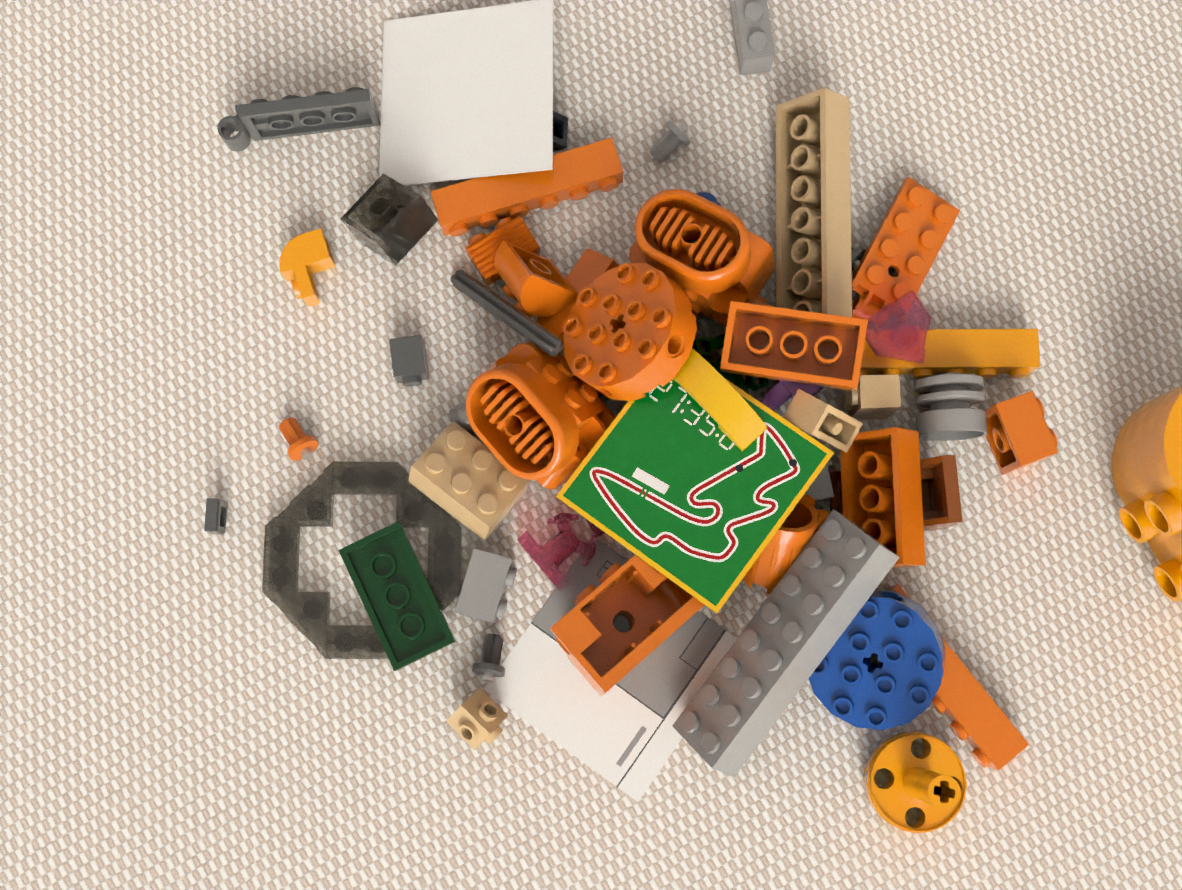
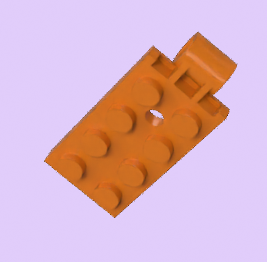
M908 177L903 180L852 276V290L860 294L852 302V318L867 319V330H878L883 324L887 312L900 321L905 318L960 212L959 209L912 178ZM889 267L895 268L897 272L896 277H891L889 275Z

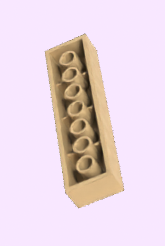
M824 87L776 106V307L852 317L850 104L848 97Z

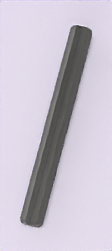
M457 270L455 275L451 276L450 280L455 288L548 355L555 357L563 350L564 345L560 338L465 271Z

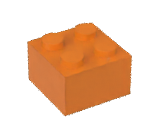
M1033 391L997 403L985 411L988 434L985 436L1001 475L1032 465L1058 453L1056 435L1052 429L1047 427L1043 417L1045 414L1043 404L1038 398H1035Z

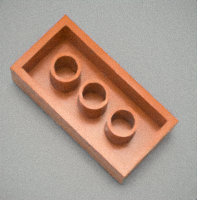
M730 301L720 365L721 372L856 391L859 383L868 320Z
M893 427L858 433L847 453L840 450L843 516L854 522L900 557L892 568L926 566L919 432Z

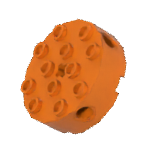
M623 263L603 272L587 287L580 290L577 301L571 308L569 317L563 325L564 357L572 373L612 400L635 401L646 397L645 393L652 391L658 385L665 386L677 375L689 357L697 331L696 316L692 313L691 300L686 291L665 273L647 263Z

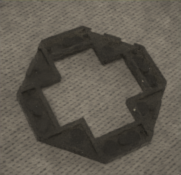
M333 461L311 485L308 484L289 502V506L265 525L262 592L311 641L325 659H388L373 626L329 625L330 592H298L300 527L333 528L334 495L397 496L396 522L400 521L403 528H429L427 580L442 612L460 595L463 528L442 507L408 482L410 474L398 462Z

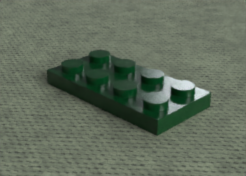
M400 521L338 550L394 671H398L457 642Z

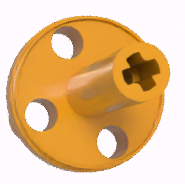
M903 732L887 738L873 751L863 773L866 793L874 810L887 823L907 832L925 833L945 826L958 814L966 796V775L960 759L945 742L925 733ZM920 738L924 743L925 749L922 755L915 757L911 752V744L915 739ZM884 768L888 772L889 779L884 786L878 787L875 784L874 776L879 769ZM916 807L919 811V819L915 824L908 825L905 820L906 812L910 808Z

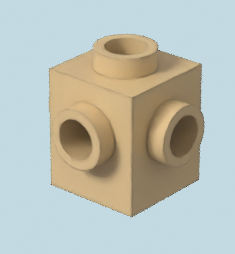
M479 687L459 706L446 722L464 741L476 750L484 741L490 745L502 733L503 729L499 725L508 715Z

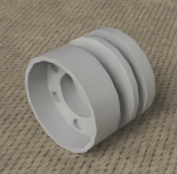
M943 373L915 381L914 391L918 394H923L915 398V404L930 408V411L916 416V431L919 432V439L927 441H955L974 439L987 435L986 412L971 408L972 405L986 400L985 394L978 392L985 387L984 378L973 374Z

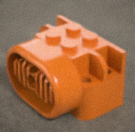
M684 189L662 190L648 199L637 214L634 227L636 241L629 252L630 262L647 263L665 273L681 286L691 300L690 303L692 304V313L694 315L701 313L726 327L730 301L753 304L775 270L773 249L768 242L749 232L737 215L694 192ZM690 240L696 241L694 243H687Z
M530 341L516 345L505 357L499 358L489 370L477 376L471 383L466 395V414L473 431L501 464L512 474L523 479L536 480L540 485L551 490L558 488L569 480L616 418L598 397L596 389L572 373L566 359L560 353L552 357Z
M634 555L622 566L618 562L612 565L602 574L603 577L599 579L601 584L596 589L591 584L583 590L573 602L576 606L550 628L556 637L557 643L568 655L567 658L600 696L609 691L704 606L703 603L637 555ZM618 616L625 617L629 622V631L623 633L616 630L613 625V619Z

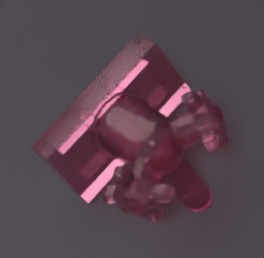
M562 512L553 518L547 519V525L557 524L558 534L543 546H539L528 531L517 539L559 592L570 584L568 579L559 570V566L574 552L584 555L581 565L586 566L596 553L595 542L597 537L592 534L589 543L579 540L577 535L571 531L570 522L579 520L578 514Z

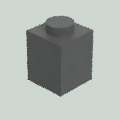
M416 335L389 339L393 377L397 383H403V386L411 387L421 385L422 380L429 379L426 348L422 336Z

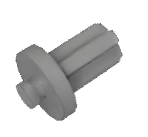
M669 120L665 124L669 130L650 149V154L659 163L664 162L681 143L686 147L691 143L684 134L689 129L682 122L677 127Z

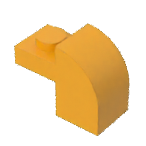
M321 228L303 233L290 240L284 247L279 261L280 273L287 282L291 281L296 298H302L308 307L319 304L320 300L312 274L336 267L327 237Z

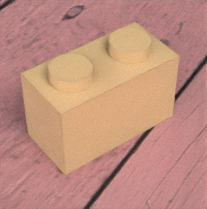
M899 374L860 375L857 390H847V392L843 393V409L848 411L849 416L856 420L888 419L901 408Z
M798 389L796 395L790 401L783 417L796 427L846 453L863 424Z

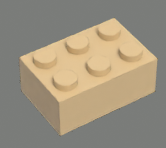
M452 421L411 466L408 482L485 541L524 496L530 480L520 478L508 471L487 446L456 422Z

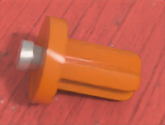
M293 417L282 420L279 430L290 445L287 450L289 458L293 461H298L301 459L307 460L312 457L313 452L319 445L315 436H306L297 420Z

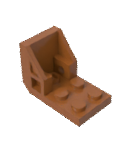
M942 455L921 459L924 531L946 529L962 523L955 455ZM841 471L829 472L834 497L829 500L830 513L834 509L843 515Z

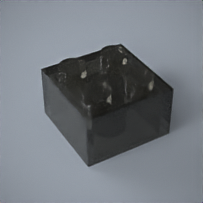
M384 173L340 218L358 242L395 266L439 220L420 194Z

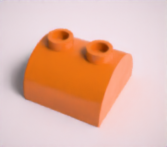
M506 240L501 242L495 255V268L505 282L502 291L510 298L518 300L515 305L517 309L528 317L532 315L548 317L561 312L571 304L578 293L551 259Z

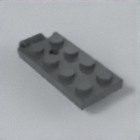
M352 87L345 92L332 93L320 91L315 93L314 96L300 97L297 95H287L281 100L255 99L248 104L235 105L237 115L226 116L221 119L217 129L228 148L232 151L240 152L250 145L251 137L254 141L373 127L380 126V120L370 90ZM239 131L235 136L230 137L233 132Z

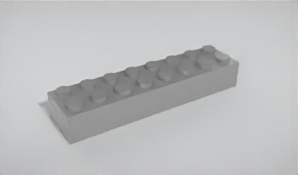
M833 509L672 725L674 729L712 769L735 777L900 557L854 522Z

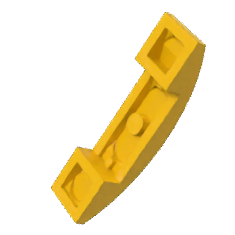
M692 348L689 357L672 380H675L718 423V428L743 451L767 429V426L730 383Z

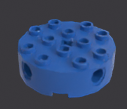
M875 589L809 677V682L814 695L832 715L859 728L890 729L910 723L930 706L944 675L945 645L936 624L918 602L894 590ZM872 653L878 655V664L871 662Z

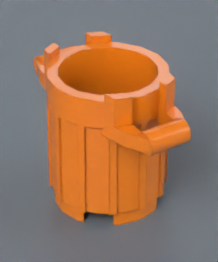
M803 495L742 579L747 586L751 588L752 583L765 587L767 589L766 594L770 595L829 515L827 510L814 508L816 501L809 495Z

